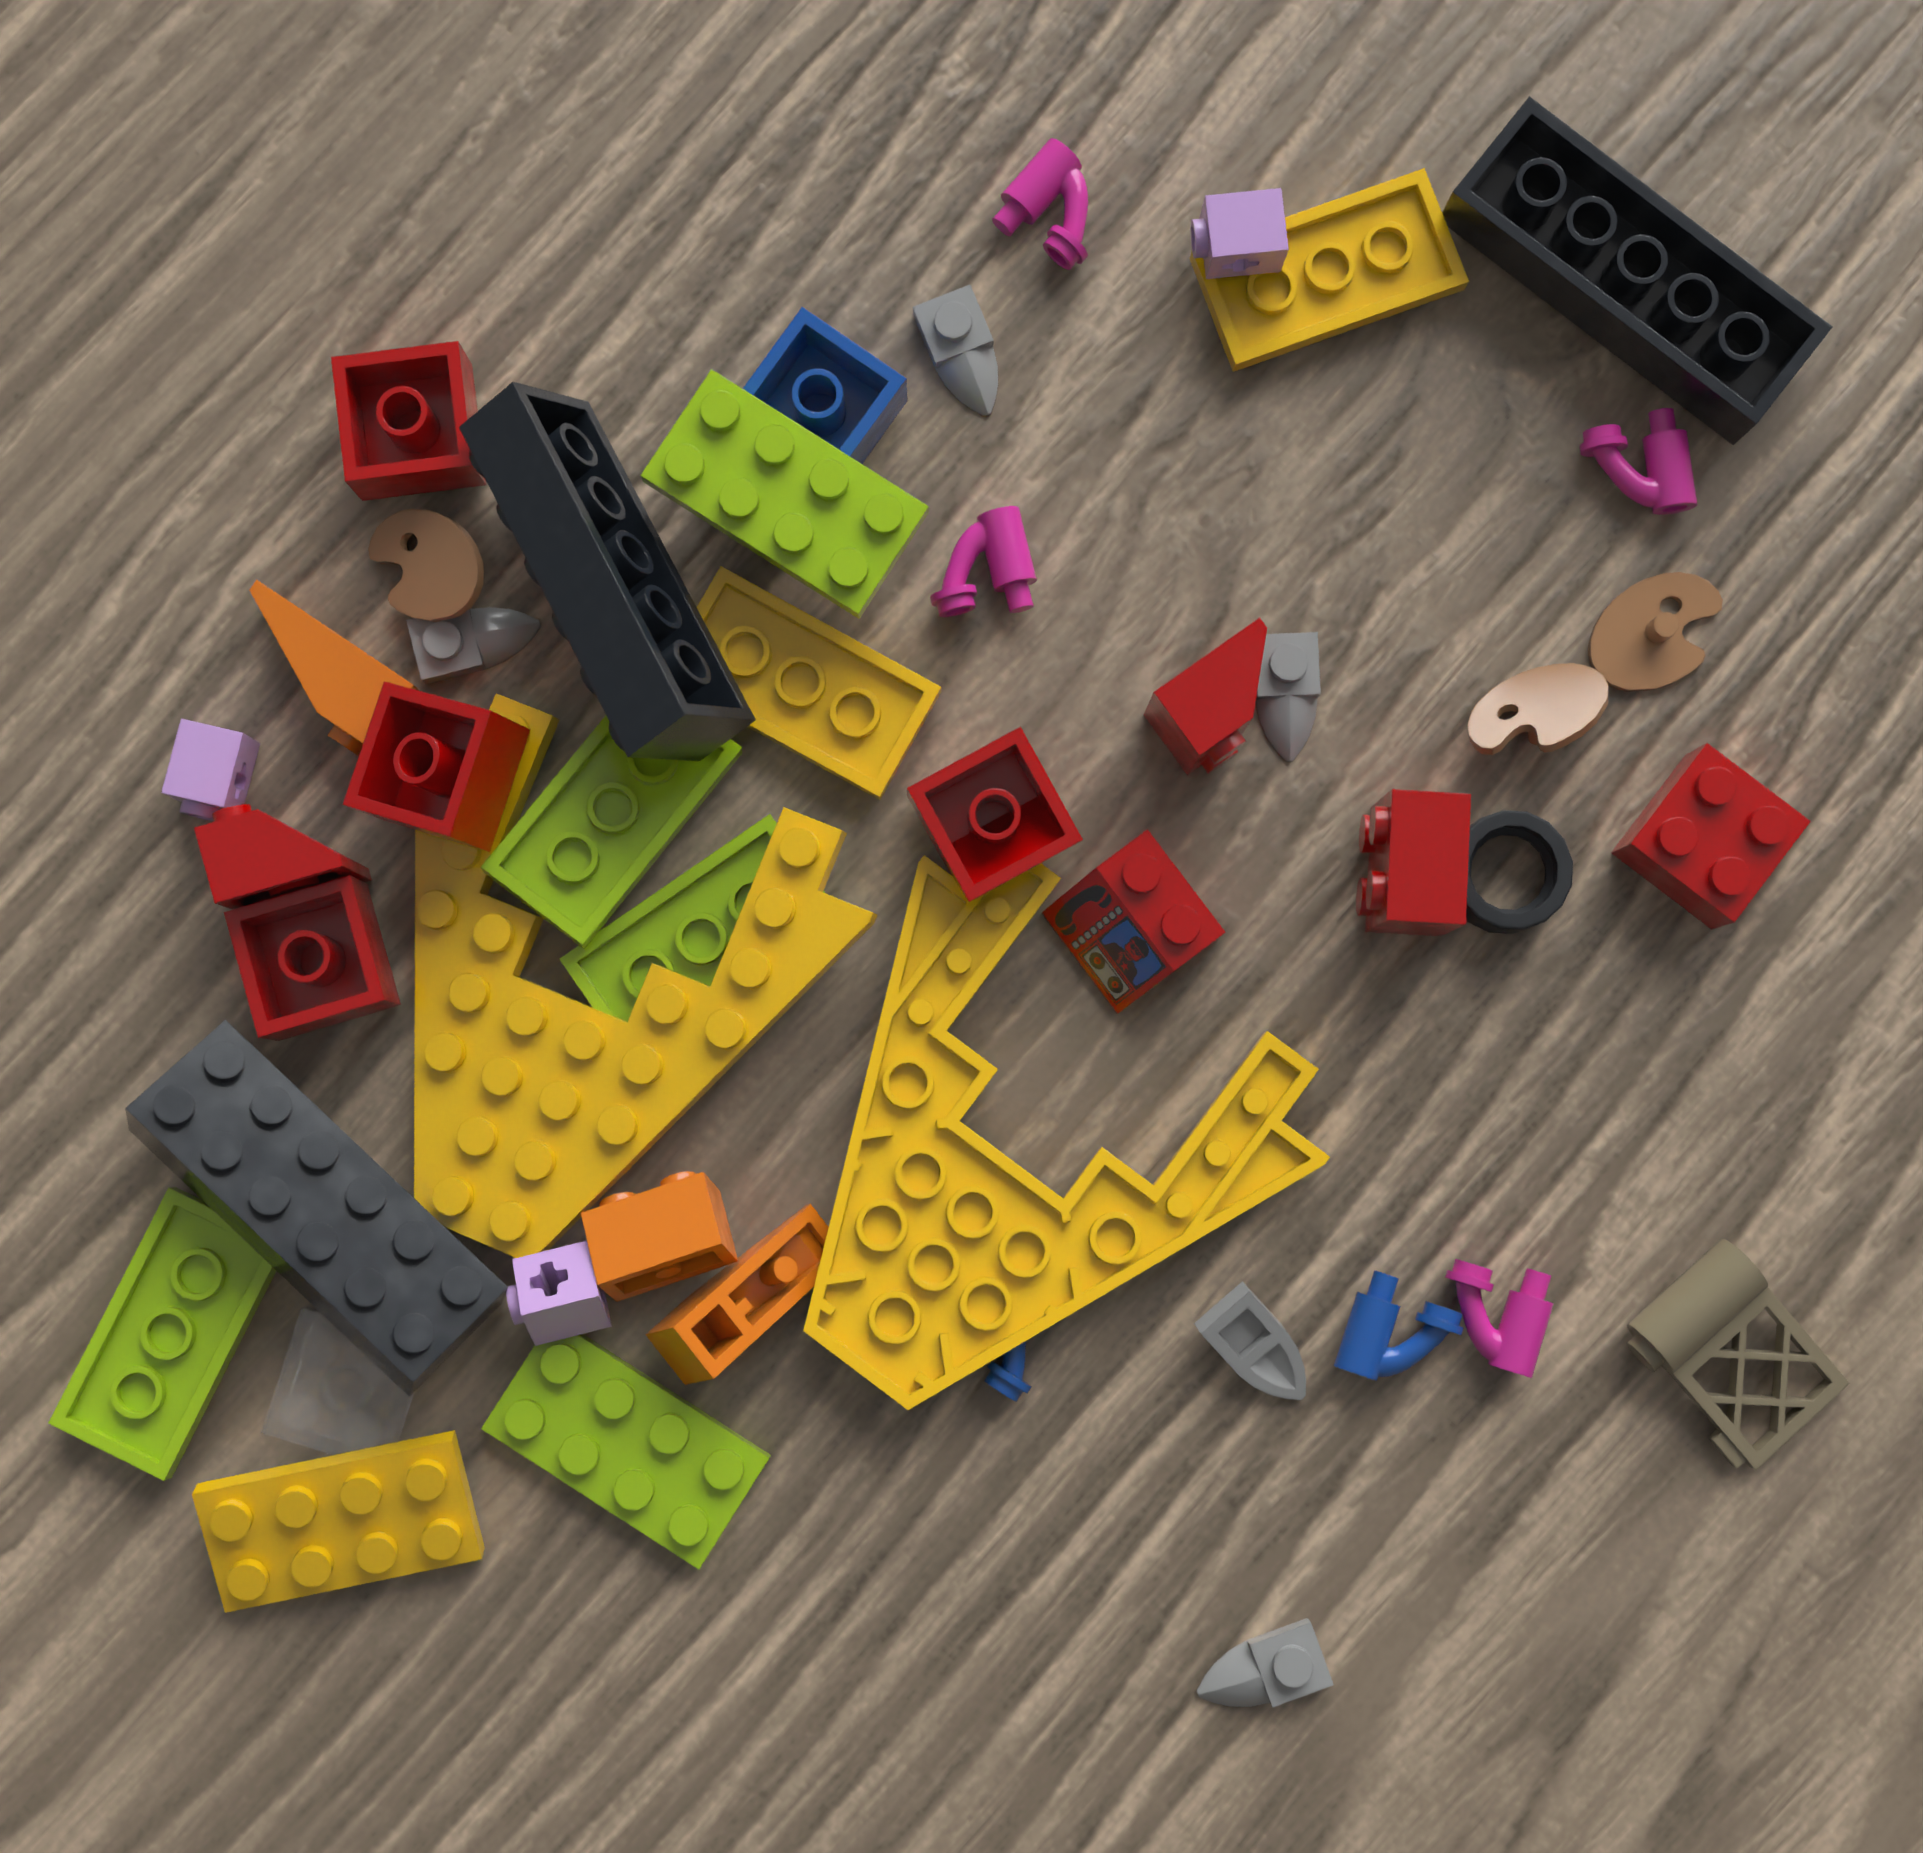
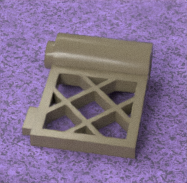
M1720 1239L1627 1324V1329L1633 1336L1626 1343L1630 1351L1650 1371L1655 1372L1662 1366L1714 1425L1716 1430L1708 1438L1735 1468L1740 1467L1745 1462L1749 1467L1757 1470L1850 1384L1768 1288V1282L1757 1266L1740 1249L1725 1239ZM1765 1309L1777 1323L1775 1350L1746 1349L1747 1324ZM1732 1339L1731 1348H1722ZM1790 1340L1801 1352L1790 1351ZM1711 1357L1730 1358L1728 1393L1705 1392L1692 1375ZM1745 1359L1774 1360L1772 1396L1743 1394ZM1789 1361L1810 1362L1824 1378L1805 1397L1787 1396ZM1716 1403L1727 1404V1415L1723 1413ZM1742 1404L1771 1406L1769 1430L1751 1445L1740 1432ZM1786 1407H1793V1408L1785 1415Z

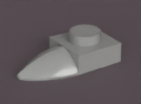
M971 285L914 306V319L936 372L944 385L961 403L983 416L990 415L998 389V365L993 348L994 340Z
M494 607L470 608L457 618L439 622L416 618L406 620L420 678L426 685L486 670L505 662L521 651L541 627L539 620L525 613Z
M1318 632L1266 634L1255 702L1257 714L1264 733L1273 748L1286 762H1292L1310 736L1316 717L1317 700L1321 695Z
M1243 1281L1194 1323L1201 1335L1234 1371L1254 1388L1284 1399L1301 1400L1306 1396L1305 1368L1297 1346L1282 1324Z
M1305 1618L1248 1639L1230 1649L1212 1665L1196 1691L1199 1698L1220 1705L1252 1707L1270 1703L1272 1707H1276L1334 1684L1310 1620Z

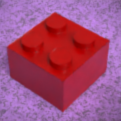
M459 341L331 357L344 479L362 501L486 485L485 478L476 471L470 461L469 452L471 450L459 429L465 421L478 411L472 363Z
M384 681L343 805L390 823L490 852L530 729L488 709Z
M1706 743L1682 758L1611 853L1712 930L1735 923L1811 821L1710 744Z
M1392 789L1371 807V815H1362L1359 828V850L1361 853H1369L1368 878H1359L1356 913L1358 916H1366L1365 932L1443 936L1466 925L1471 794Z
M349 875L224 912L258 1038L281 1041L401 1005L367 883Z

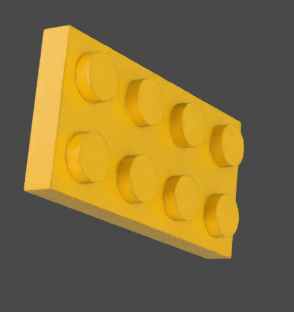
M1425 168L1285 217L1289 250L1281 272L1206 279L1204 258L1194 259L1192 251L1190 255V262L1233 372L1463 291L1469 283Z
M720 566L699 602L697 609L756 719L747 727L881 800L941 693V686Z
M455 1430L197 1483L192 1493L225 1613L482 1560L485 1550Z

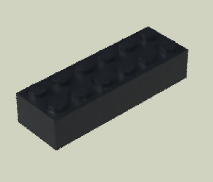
M1530 96L1454 189L1442 211L1448 228L1732 445L1736 444L1760 421L1833 328V326Z
M511 382L459 427L471 450L469 458L473 467L488 483L498 503L496 506L497 514L503 524L513 532L525 556L524 566L527 573L541 587L553 610V623L558 632L568 640L581 665L580 675L584 684L597 696L610 722L609 732L614 742L630 758L701 761L756 721L752 711L589 402L521 383Z
M226 1020L125 1108L129 1131L409 1397L502 1304L508 1287Z

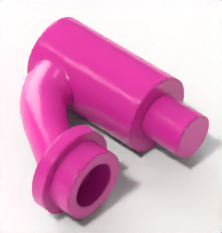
M1050 138L1001 194L1005 205L992 218L994 225L1003 234L1011 236L1022 222L1033 225L1057 196L1062 194L1064 198L1063 227L1053 225L1048 230V239L1043 243V248L1054 262L1067 270H1070L1076 263L1082 264L1088 257L1086 249L1081 244L1088 212V190L1084 176L1080 171L1082 165L1077 156L1065 144L1057 139Z
M1661 408L1648 413L1651 434L1642 439L1647 477L1636 471L1620 454V451L1628 447L1627 437L1622 436L1620 425H1601L1587 429L1582 433L1584 442L1579 446L1580 454L1585 457H1595L1612 482L1634 502L1652 508L1653 514L1657 515L1679 513L1697 506L1687 431L1676 429L1673 408Z
M1005 506L980 514L977 517V522L971 525L959 538L951 554L943 579L942 589L930 596L931 604L938 608L940 617L957 616L976 608L974 597L977 596L976 586L966 584V581L977 556L985 551L994 591L1005 592L1009 612L1019 613L1034 607L1029 585L1035 583L1037 578L1019 507Z
M1455 1259L1452 1271L1447 1270L1445 1278L1456 1281L1457 1296L1464 1324L1472 1343L1480 1354L1489 1360V1365L1532 1378L1554 1303L1545 1301L1552 1276L1526 1268L1520 1291L1509 1290L1497 1330L1490 1323L1481 1297V1289L1489 1292L1493 1290L1494 1284L1490 1283L1493 1270Z

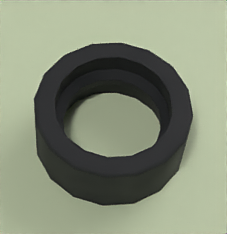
M1502 810L1482 817L1470 825L1466 921L1489 933L1514 934L1546 922L1563 906L1572 886L1573 860L1565 839L1548 821L1527 811ZM1501 835L1517 836L1529 842L1540 853L1545 867L1544 884L1539 895L1527 906L1515 910L1499 909L1487 903L1476 892L1471 878L1472 861L1477 850L1486 841Z

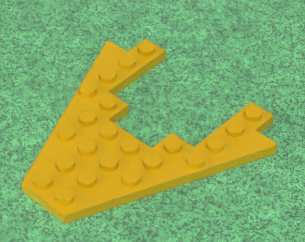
M496 693L489 710L530 729V733L491 851L487 852L415 830L414 1199L445 1228L512 1257L519 1258L549 1250L581 1218V1213L588 1211L874 925L877 914L823 893L847 833L783 807L711 986L652 963L627 1022L521 978L520 975L544 918L489 896L488 893L494 880L482 871L481 866L518 822L560 720L553 715Z
M924 855L918 862L803 1331L907 1410H910L1325 1165L1330 1158L1329 1155L1282 1121L1319 1069L1268 1031L1262 1034L1153 1184L1101 1147L1062 1198L960 1122L998 1069L950 1034L948 1030L1059 883L1061 878L1042 863L979 898L968 902L953 876Z

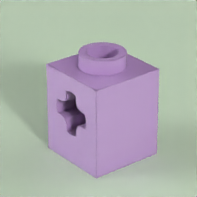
M1281 188L1205 195L1199 219L1191 220L1190 234L1194 259L1204 258L1206 279L1281 272L1289 250Z
M181 719L161 793L182 802L180 813L213 821L212 814L226 807L245 804L260 743L242 732Z
M587 1241L512 1259L516 1284L507 1286L506 1297L514 1325L525 1323L535 1346L612 1327L606 1292L597 1285Z

